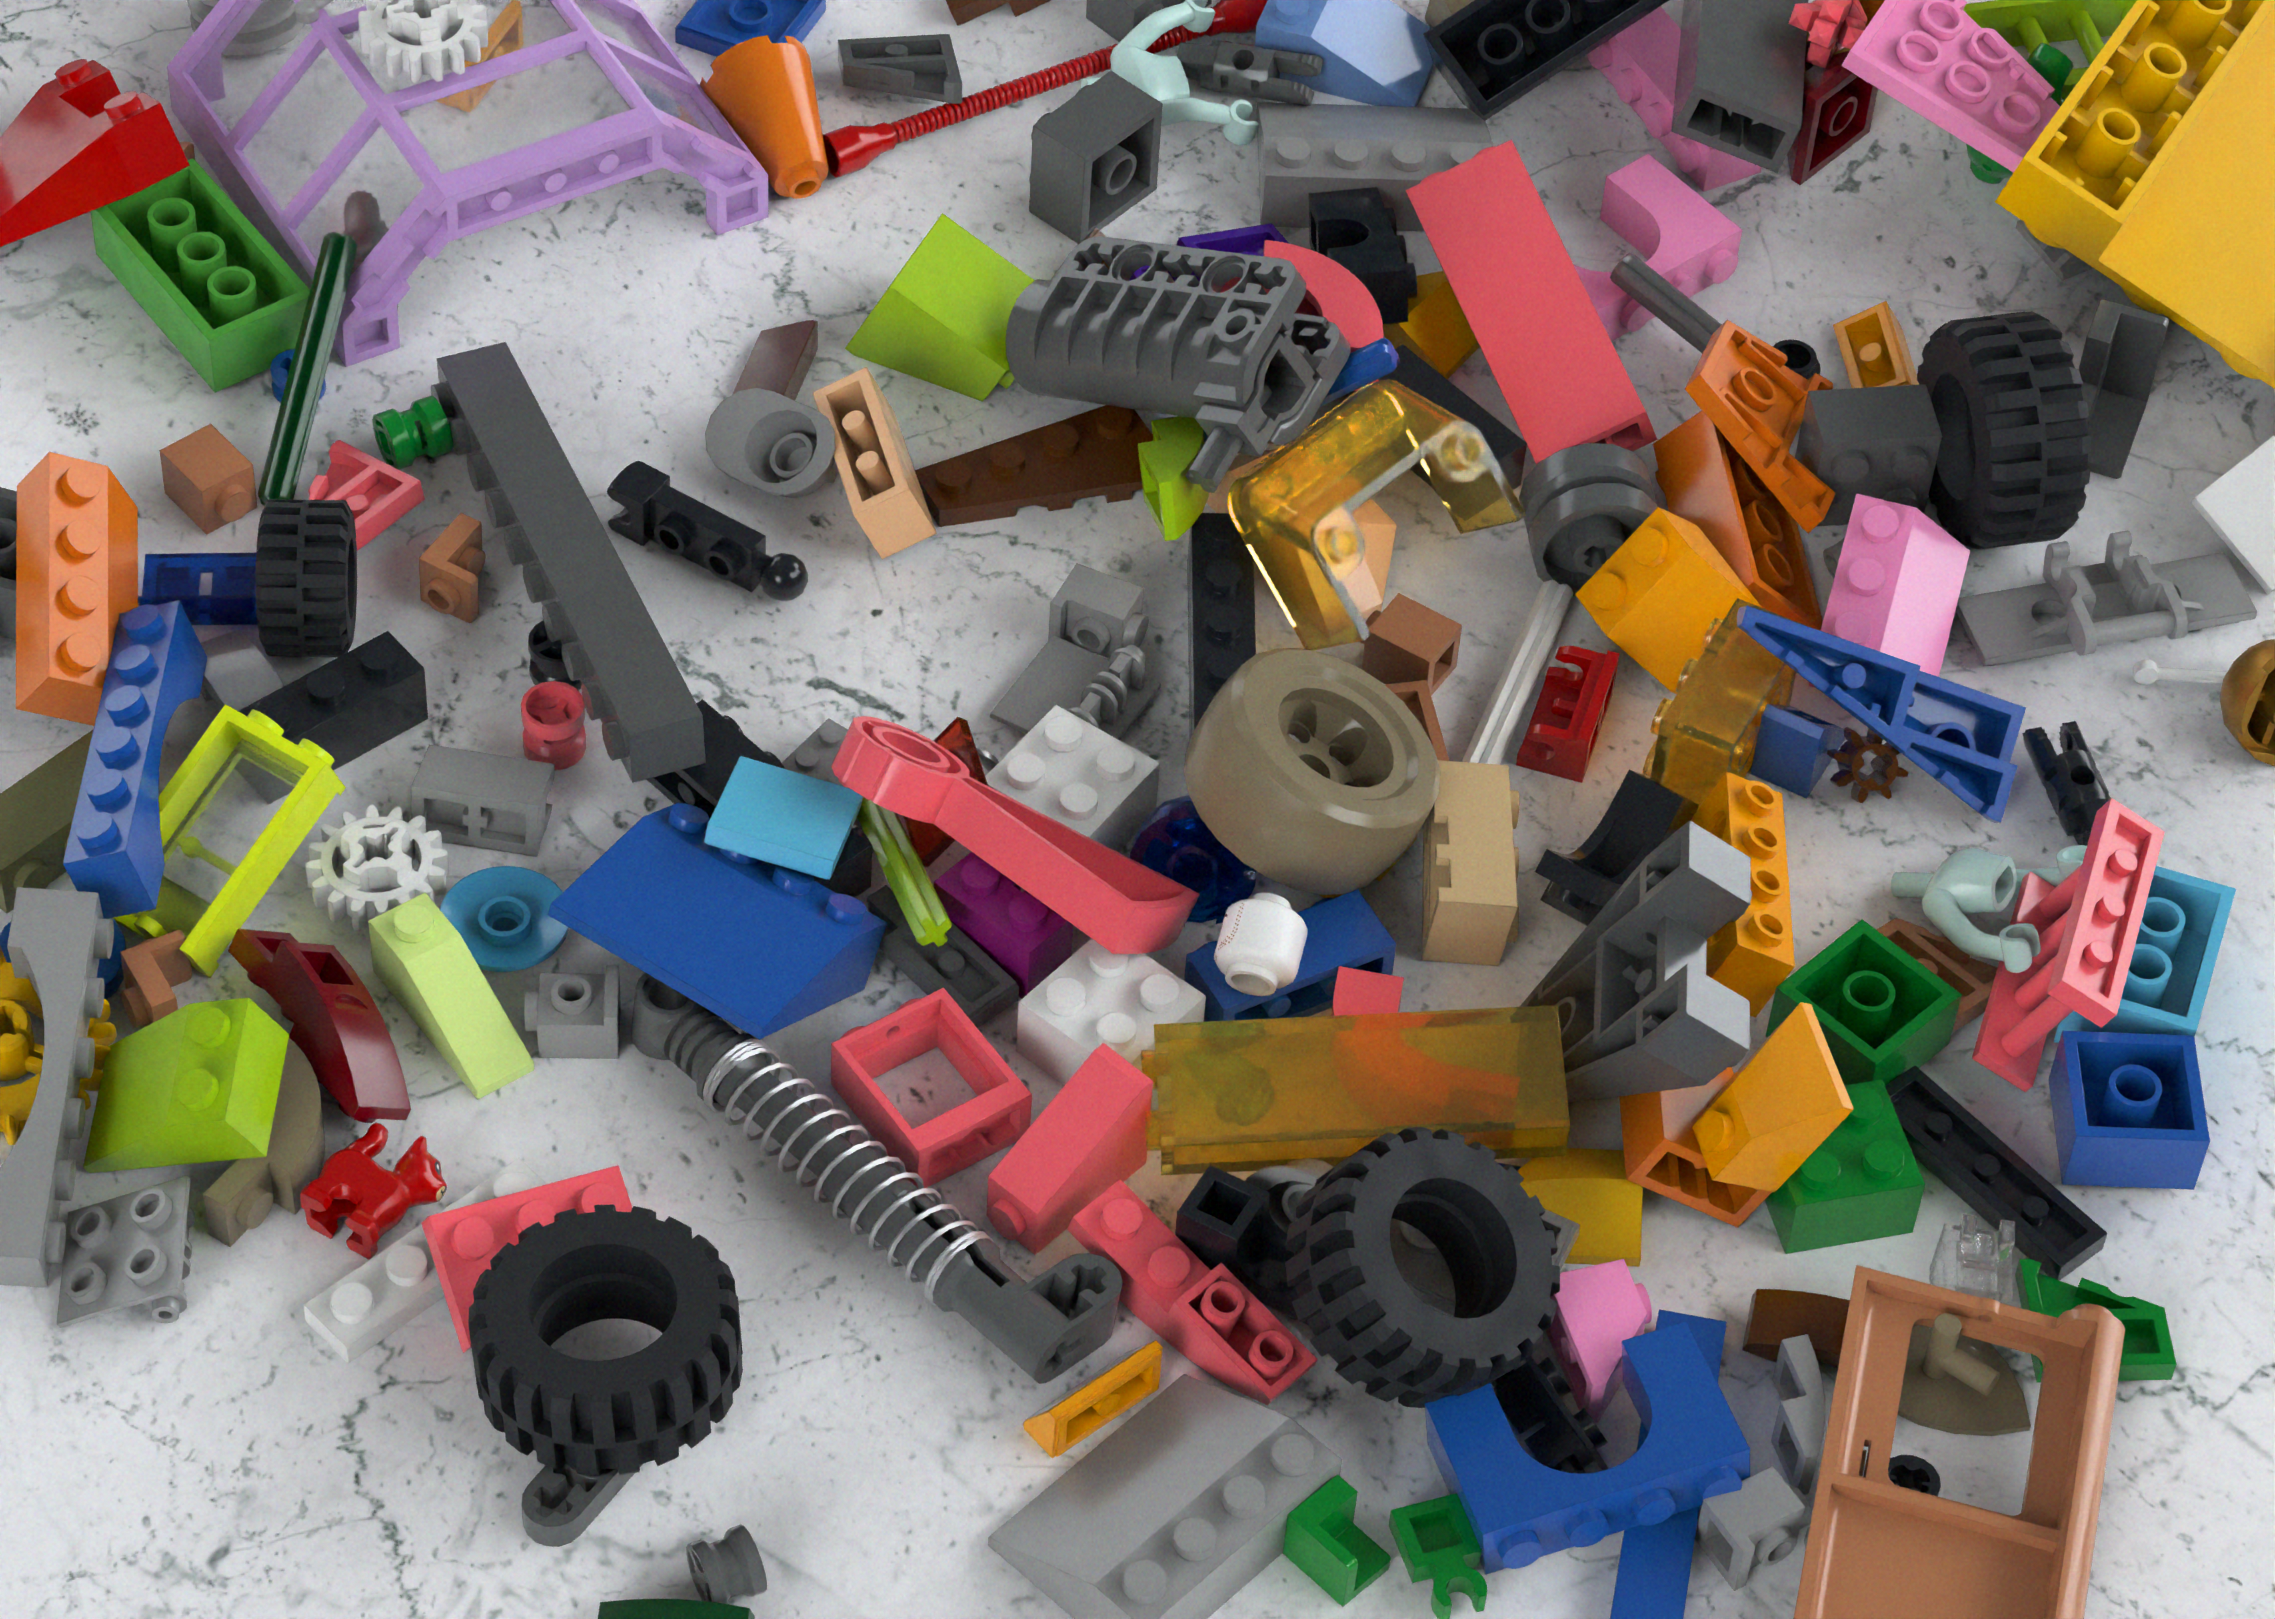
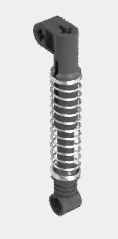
M647 973L639 978L635 988L631 1027L632 1042L636 1048L650 1058L673 1062L696 1083L697 1095L704 1101L705 1105L713 1112H725V1122L729 1126L743 1124V1138L746 1141L761 1139L760 1153L768 1157L779 1154V1170L782 1172L797 1170L796 1185L800 1188H805L816 1184L814 1200L818 1204L832 1202V1216L836 1220L850 1218V1232L853 1235L868 1233V1248L873 1252L886 1249L887 1264L891 1268L904 1265L906 1267L905 1280L909 1284L922 1281L924 1283V1297L934 1306H938L944 1312H958L1039 1384L1055 1379L1103 1346L1110 1339L1123 1285L1121 1273L1111 1261L1091 1253L1074 1254L1063 1259L1027 1283L1000 1260V1248L984 1231H978V1227L972 1221L961 1220L959 1210L954 1205L942 1204L941 1195L935 1189L924 1188L923 1179L917 1173L906 1172L904 1162L898 1157L887 1156L886 1147L880 1141H870L867 1130L859 1125H851L850 1116L844 1110L833 1109V1103L829 1097L824 1094H816L814 1085L808 1079L798 1078L797 1070L792 1065L780 1063L779 1054L762 1039L759 1040L749 1033H738L720 1016ZM775 1069V1073L773 1076L769 1071ZM780 1069H786L791 1073L792 1080L780 1082ZM798 1084L805 1085L810 1090V1095L802 1098L796 1096ZM793 1085L792 1091L787 1086ZM810 1100V1105L808 1106L805 1102ZM816 1100H822L827 1105L828 1111L817 1114L814 1111ZM736 1107L746 1114L738 1120L730 1118L731 1110ZM834 1115H839L843 1118L846 1126L839 1129L833 1128L832 1121ZM828 1116L827 1122L823 1119V1117ZM751 1120L757 1123L763 1131L754 1136L747 1133ZM851 1131H858L863 1136L864 1142L856 1145L849 1142ZM769 1135L782 1145L773 1151H768L765 1148ZM870 1146L876 1147L879 1151H881L882 1157ZM787 1151H789L799 1162L786 1167L783 1164V1159ZM888 1162L895 1163L899 1167L900 1172ZM805 1166L817 1176L806 1183L801 1180ZM907 1178H912L916 1183H918V1188ZM821 1187H822V1194H823L825 1197H827V1198H821V1197L819 1196V1191H820ZM925 1194L932 1195L936 1199V1203ZM837 1207H838L842 1212H844V1214H840L839 1212H837ZM944 1210H949L954 1215L955 1220ZM855 1224H857L858 1226H860V1227L862 1228V1230H858V1229L855 1227ZM962 1226L969 1227L972 1230V1232H968ZM874 1240H876L880 1245L876 1246L874 1244ZM892 1255L898 1260V1262H894L892 1260ZM910 1272H912V1273H913L915 1276H917V1277H916V1278L911 1277V1276H910ZM1070 1309L1075 1312L1074 1320L1072 1321L1069 1319Z

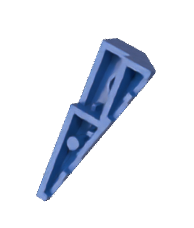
M1748 605L1739 607L1737 613L1738 628L1984 818L1993 823H2001L2018 767L2010 763L2026 707L1920 671V665Z

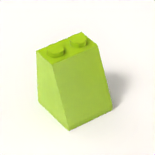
M942 213L845 349L854 356L983 402L997 383L1008 389L1015 380L1006 354L1007 324L1017 298L1035 280Z

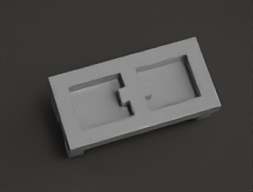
M429 744L411 786V819L419 815L425 817L426 832L439 830L442 842L537 857L552 811V804H548L546 801L554 781L555 764Z

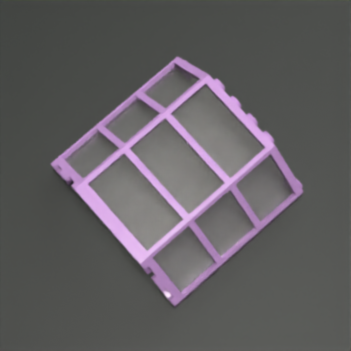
M219 0L167 66L172 111L239 210L309 289H311L324 236L329 232L348 234L355 239L357 253L333 343V349L345 367L400 348L397 304L411 289L406 280L426 256L435 259L448 242L661 168L676 174L683 172L690 175L706 188V222L716 235L768 218L767 172L706 95L635 0H477V5H485L488 30V47L480 48L481 60L478 63L464 60L465 73L461 75L447 69L443 71V81L436 82L431 75L422 74L418 83L411 82L409 72L403 71L395 78L388 77L387 64L373 68L370 65L369 54L361 52L358 14L359 11L367 10L366 0H333L319 10V18L310 24H302L296 20L294 7L301 0Z

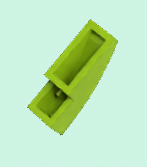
M1182 416L1151 420L1153 441L1138 443L1144 501L1165 541L1177 540L1201 515L1209 497V492L1204 491L1200 484H1193L1186 477L1187 472L1205 444L1204 430L1195 418Z

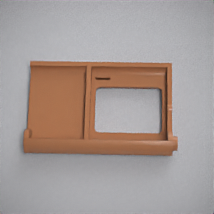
M1856 1265L1793 1619H2084L2125 1335V1327L2122 1322L2114 1317L2108 1309L2096 1304L2078 1305L2071 1310L2063 1312L2056 1318L2003 1304L1991 1298H1980ZM1944 1313L1952 1314L1961 1322L1960 1335L2030 1353L2041 1360L2043 1372L2022 1510L2019 1515H2006L1900 1487L1890 1480L1888 1468L1913 1327L1923 1325L1933 1328L1937 1316ZM1864 1446L1868 1447V1453H1867V1459H1866L1865 1470H1864V1464H1865V1458H1866V1452H1867V1450H1863V1447H1864Z

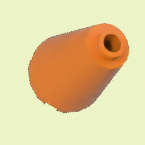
M768 35L754 37L734 45L717 56L710 64L713 70L712 76L707 83L702 77L700 86L767 172L768 183L775 192L784 197L806 198L819 190L822 182L828 175V164L811 60L805 46L794 37L785 36L787 43H771Z

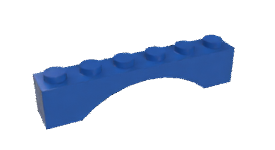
M180 600L156 606L150 604L141 605L119 615L63 865L77 891L98 893L103 918L105 919L156 909L165 867L159 815V766L163 740L169 720L177 707L186 700L200 697L207 663V655Z

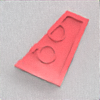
M619 1165L428 1216L421 1223L463 1353L471 1348L468 1320L469 1307L474 1303L473 1290L480 1275L486 1269L491 1270L490 1260L504 1245L509 1242L516 1246L519 1243L518 1234L538 1221L543 1227L555 1222L554 1216L557 1213L574 1208L577 1215L595 1212L594 1205L614 1204L618 1212L632 1211V1205Z

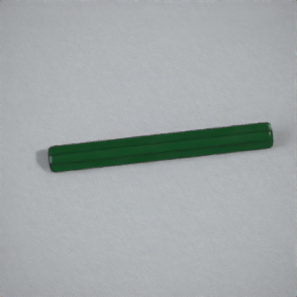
M329 232L323 238L257 493L261 504L264 506L269 499H294L357 253L355 239L348 234Z

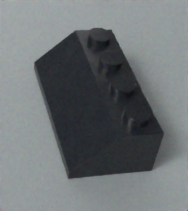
M1474 0L1423 35L1433 64L1463 105L1486 121L1669 0Z

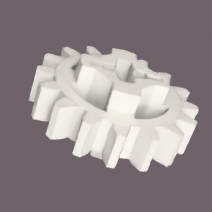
M366 0L367 10L359 11L358 14L361 52L369 54L370 65L373 68L387 64L388 77L395 78L404 71L410 73V79L413 83H418L422 74L431 75L436 82L443 81L444 70L450 69L459 75L465 73L464 60L478 63L481 60L480 48L488 47L485 5H477V0Z
M375 805L368 806L366 818L358 820L352 813L346 811L342 813L343 827L338 829L335 826L324 824L321 827L322 842H310L308 846L310 861L305 863L308 888H312L314 905L316 907L328 905L329 920L334 923L343 919L346 915L351 916L354 931H360L367 921L425 892L434 902L433 895H445L447 891L446 875H449L447 849H442L441 833L439 830L426 832L425 817L421 815L411 819L409 822L403 821L401 807H395L388 817H381ZM414 859L420 864L418 871L412 869V860ZM338 865L343 868L344 874L340 879L335 874Z

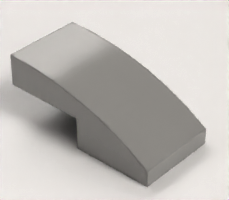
M239 629L201 642L207 655L201 694L206 702L213 700L219 711H221L225 704L239 711L284 687L262 652Z
M1808 1334L1781 1341L1772 1378L1782 1401L1780 1402L1771 1442L1790 1485L1798 1488L1803 1495L1809 1494L1825 1425V1395L1822 1376Z

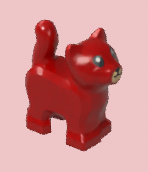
M381 1123L372 1124L363 1137L356 1139L346 1148L333 1153L326 1160L319 1177L312 1180L300 1192L301 1208L305 1211L306 1221L310 1228L332 1239L338 1230L337 1220L342 1216H346L345 1224L354 1231L346 1240L347 1246L350 1250L368 1260L378 1251L377 1242L402 1220L409 1208L438 1202L443 1198L447 1190V1184L442 1177L441 1163L428 1152L427 1139L424 1136H420L413 1142L405 1154L397 1161L393 1172L384 1169L372 1160L373 1157L385 1148L388 1139V1130Z

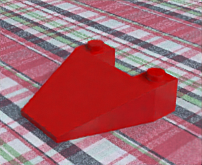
M79 59L60 67L55 72L56 79L40 87L0 137V247L138 193L190 166L161 103L145 92L137 94L135 91L121 94L110 70L95 60L87 62L86 59Z

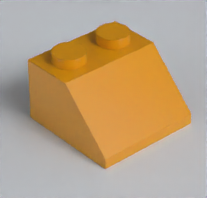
M1660 507L1655 509L1575 594L1608 638L1667 689L1677 695L1741 630L1737 627L1739 607L1748 605L1759 610L1762 608L1697 525Z

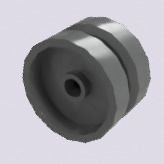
M1585 443L1559 450L1540 461L1524 479L1519 495L1537 576L1543 582L1553 579L1558 584H1568L1573 590V597H1576L1575 594L1657 508L1647 465L1633 451L1614 444Z

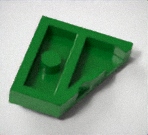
M2019 1259L2015 1277L2022 1309L2058 1318L2063 1312L2081 1304H2096L2105 1307L2125 1327L2118 1381L2172 1380L2177 1363L2164 1307L2134 1296H2119L2108 1287L2081 1278L2078 1287L2040 1274L2039 1271L2042 1263L2038 1261ZM2031 1354L2036 1382H2041L2043 1364L2037 1356Z

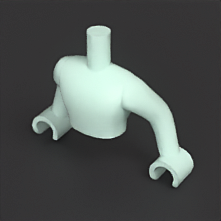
M1185 0L1181 4L1150 14L1113 48L1110 56L1111 71L1163 103L1161 127L1178 122L1203 121L1224 125V136L1236 145L1250 144L1255 138L1259 123L1257 121H1247L1253 110L1252 105L1248 101L1240 99L1232 103L1231 106L1190 98L1188 80L1176 55L1161 56L1145 51L1162 34L1181 25L1192 32L1201 33L1207 31L1216 13L1212 8H1205L1208 0ZM1101 77L1083 78L1081 88L1093 84Z
M2075 845L2064 848L2056 855L2058 867L2034 870L2015 869L2013 859L2008 856L1993 854L1981 849L1966 848L1950 855L1942 862L1935 873L1895 872L1891 880V891L1894 897L1922 898L1924 915L1961 951L1971 956L2003 961L2007 971L2020 973L2030 967L2032 957L2037 956L2041 951L2039 935L2035 926L2029 923H2019L2004 928L1999 936L1989 935L1976 928L1966 916L1980 912L2003 911L2012 897L2018 896L2022 879L2030 871L2057 887L2082 865L2087 846Z

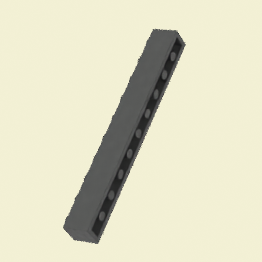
M502 342L437 358L439 383L431 385V396L433 395L438 400L446 418L449 420L454 450L458 456L467 455V468L471 483L476 492L485 491L487 512L493 527L504 528V541L509 559L513 566L522 564L524 584L530 601L532 603H542L543 621L552 642L561 640L562 657L567 674L571 681L581 680L582 697L586 711L592 721L596 719L601 720L602 736L610 759L612 761L621 759L632 783L706 763L703 715L507 343Z

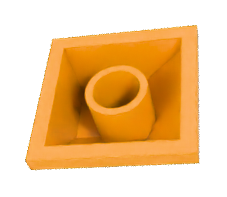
M1800 1002L1726 1082L1692 1126L1713 1181L1776 1192L1854 1110L1811 1004Z

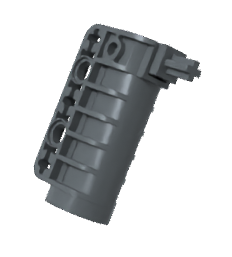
M1102 236L1091 237L1075 246L1052 281L1037 279L1028 285L1017 298L1012 308L1006 330V354L1011 372L1017 382L1030 393L1195 418L1209 437L1187 472L1186 477L1191 483L1200 484L1204 491L1209 493L1216 491L1238 453L1261 457L1268 444H1287L1305 431L1350 355V344L1337 325L1328 321L1326 317L1295 313L1306 293V282L1291 261L1281 258ZM1102 260H1104V262L1107 264V266L1109 267V270H1108V268L1105 266V264H1100V263L1102 262ZM1150 266L1141 276L1129 281L1133 273L1140 267ZM1168 271L1173 277H1178L1176 281L1172 279V277L1168 274ZM1192 271H1193V272L1196 274V276L1200 279V282L1198 281V279H1197L1195 276L1190 275V274L1192 273ZM1235 277L1241 278L1231 289L1220 293L1221 288L1229 280ZM1263 287L1265 289H1271L1268 294L1265 292ZM1307 348H1308L1309 350L1315 351L1314 354L1311 355V354L1309 353V351L1307 350Z

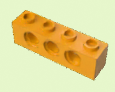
M1726 771L1691 821L1751 857L1750 889L1752 891V898L1747 910L1738 920L1728 922L1707 939L1706 975L1749 1000L1750 1016L1756 1018L1774 995L1776 987L1787 978L1795 967L1782 793L1772 790L1768 785L1760 781H1750Z

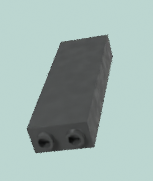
M1684 0L1671 132L1778 173L1801 129L1807 31L1788 23L1795 4L1808 3L1809 0Z

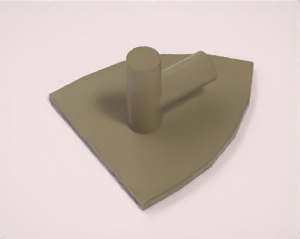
M1944 1313L1937 1316L1933 1328L1923 1325L1912 1328L1898 1409L1899 1416L1917 1425L1952 1434L1995 1436L2030 1430L2031 1424L2023 1391L2009 1364L1991 1343L1960 1335L1961 1322L1952 1314Z

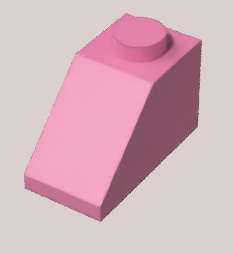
M1624 1259L1560 1273V1291L1550 1297L1557 1301V1310L1551 1327L1545 1331L1568 1386L1572 1390L1571 1393L1579 1411L1585 1408L1595 1423L1600 1421L1623 1382L1622 1341L1642 1335L1645 1324L1650 1323L1652 1319L1651 1303L1647 1290L1642 1283H1634Z

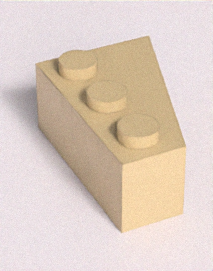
M1438 760L1440 768L1439 794L1423 824L1422 961L1499 966L1506 942H1516L1519 927V906L1517 904L1516 888L1519 871V848L1514 847L1513 829L1517 827L1519 816V791L1510 790L1509 765Z

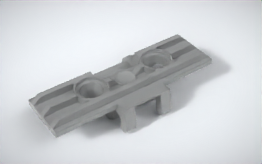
M2128 530L2110 533L2107 540L2105 563L2082 567L2080 565L2068 567L2069 543L2067 541L2048 544L2044 557L2042 576L2046 583L1960 597L1956 607V612L1983 666L2010 663L2076 651L2080 656L2093 654L2097 646L2166 635L2171 640L2184 638L2188 631L2255 619L2257 610L2224 552L2151 565L2147 557L2142 555L2129 556L2132 536ZM2047 612L2058 616L2060 619L2042 625L2034 619L2033 615Z

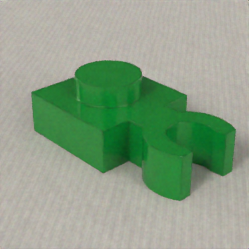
M1455 1493L1391 1510L1389 1528L1412 1583L1432 1579L1434 1582L1431 1607L1438 1619H1450L1452 1602L1449 1594L1453 1592L1466 1594L1471 1599L1472 1606L1476 1612L1484 1611L1487 1584L1483 1576L1473 1569L1479 1566L1482 1551L1458 1494Z

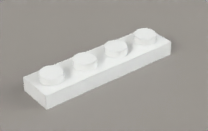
M517 1158L438 1213L539 1187L547 1183L526 1163ZM422 1224L303 1305L305 1321L347 1363L359 1357L445 1297Z

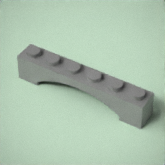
M17 887L7 948L15 978L29 979L42 1006L44 1054L38 1090L30 1115L15 1146L0 1167V1285L47 1288L51 1263L61 1264L64 1256L66 1227L64 1222H58L61 1201H71L74 1193L76 1166L74 1160H68L71 1139H81L84 1131L85 1100L77 1097L80 1078L90 1079L93 1073L95 1042L94 1038H87L90 1018H100L102 1015L103 978H97L99 959H110L114 938L113 920L103 918L99 895L96 892Z

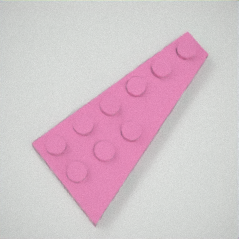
M1885 0L1841 66L2014 173L2023 157L2060 108L2051 98L2055 89L1994 28H1981L1963 10L1967 4L1965 0Z

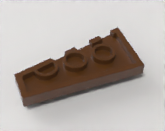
M1105 405L917 469L915 472L929 512L939 527L1016 516L1017 508L1033 505L1047 507L1048 511L1072 508V500L1102 495L1105 496L1107 503L1132 500V491L1143 490L1138 443L1153 441V434L1135 409Z

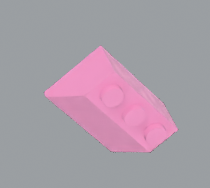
M1856 494L1820 631L1920 665V671L1939 677L1970 550L1916 507Z

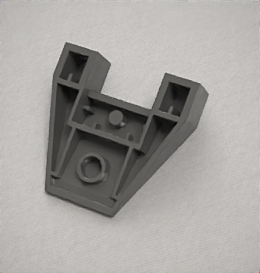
M1690 820L1645 857L1520 1005L1516 1081L1520 1082L1516 1101L1518 1105L1524 1108H1533L1704 1086L1726 1068L1736 1066L1745 1057L1751 1043L1750 1001L1707 976L1706 963L1707 939L1728 922L1738 920L1750 905L1752 891L1750 889L1751 857Z

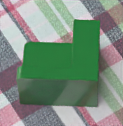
M1337 1474L1287 1515L1283 1554L1344 1607L1389 1569L1391 1557L1353 1523L1358 1492Z

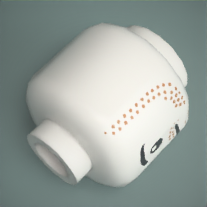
M1257 893L1252 899L1240 900L1230 905L1226 910L1214 953L1215 963L1225 975L1227 984L1232 988L1249 995H1271L1275 993L1276 989L1283 988L1294 981L1299 969L1308 929L1302 917L1291 909V904L1288 900L1272 893Z

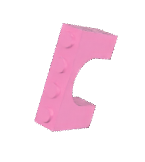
M1649 153L1606 176L1600 219L1643 254L1647 259L1644 263L1688 298L1714 283L1724 282L1735 272L1738 264L1742 229ZM1574 265L1611 341L1629 331L1639 330L1650 319L1656 317L1611 281L1610 275L1612 272L1593 271Z

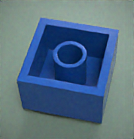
M2062 1031L2048 1079L2062 1185L2194 1190L2210 1143L2194 1036Z

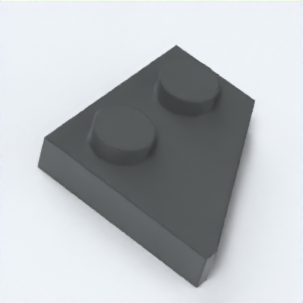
M950 34L838 40V62L844 86L952 104L962 103V80Z

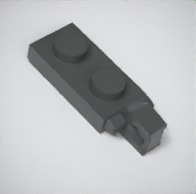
M887 885L866 898L868 903L867 911L887 922L879 948L891 962L927 995L944 987L977 1028L1018 1001L1019 986L1017 982L956 925L952 923V927L945 933L948 941L944 945L937 947L932 942L921 946L916 941L893 891Z

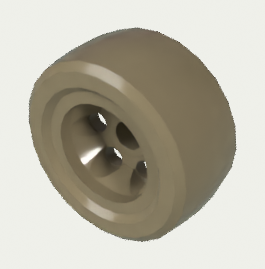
M1302 648L1272 649L1258 653L1242 664L1213 697L1195 728L1185 753L1184 776L1188 794L1200 818L1217 840L1240 861L1265 877L1296 890L1320 895L1346 894L1365 888L1395 863L1412 844L1422 828L1440 789V768L1435 749L1423 726L1405 703L1382 682L1359 667L1334 656ZM1289 734L1294 735L1300 742L1292 739ZM1331 756L1335 757L1341 764L1335 762Z

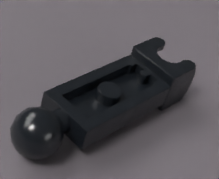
M635 461L624 468L607 489L608 496L625 507L619 514L614 515L608 521L609 527L614 532L641 546H644L651 539L667 552L680 555L709 570L719 579L730 581L751 593L761 583L763 591L774 600L786 602L793 600L803 593L808 583V572L805 564L795 555L779 553L772 557L766 555L765 535L670 487L669 475L641 461Z

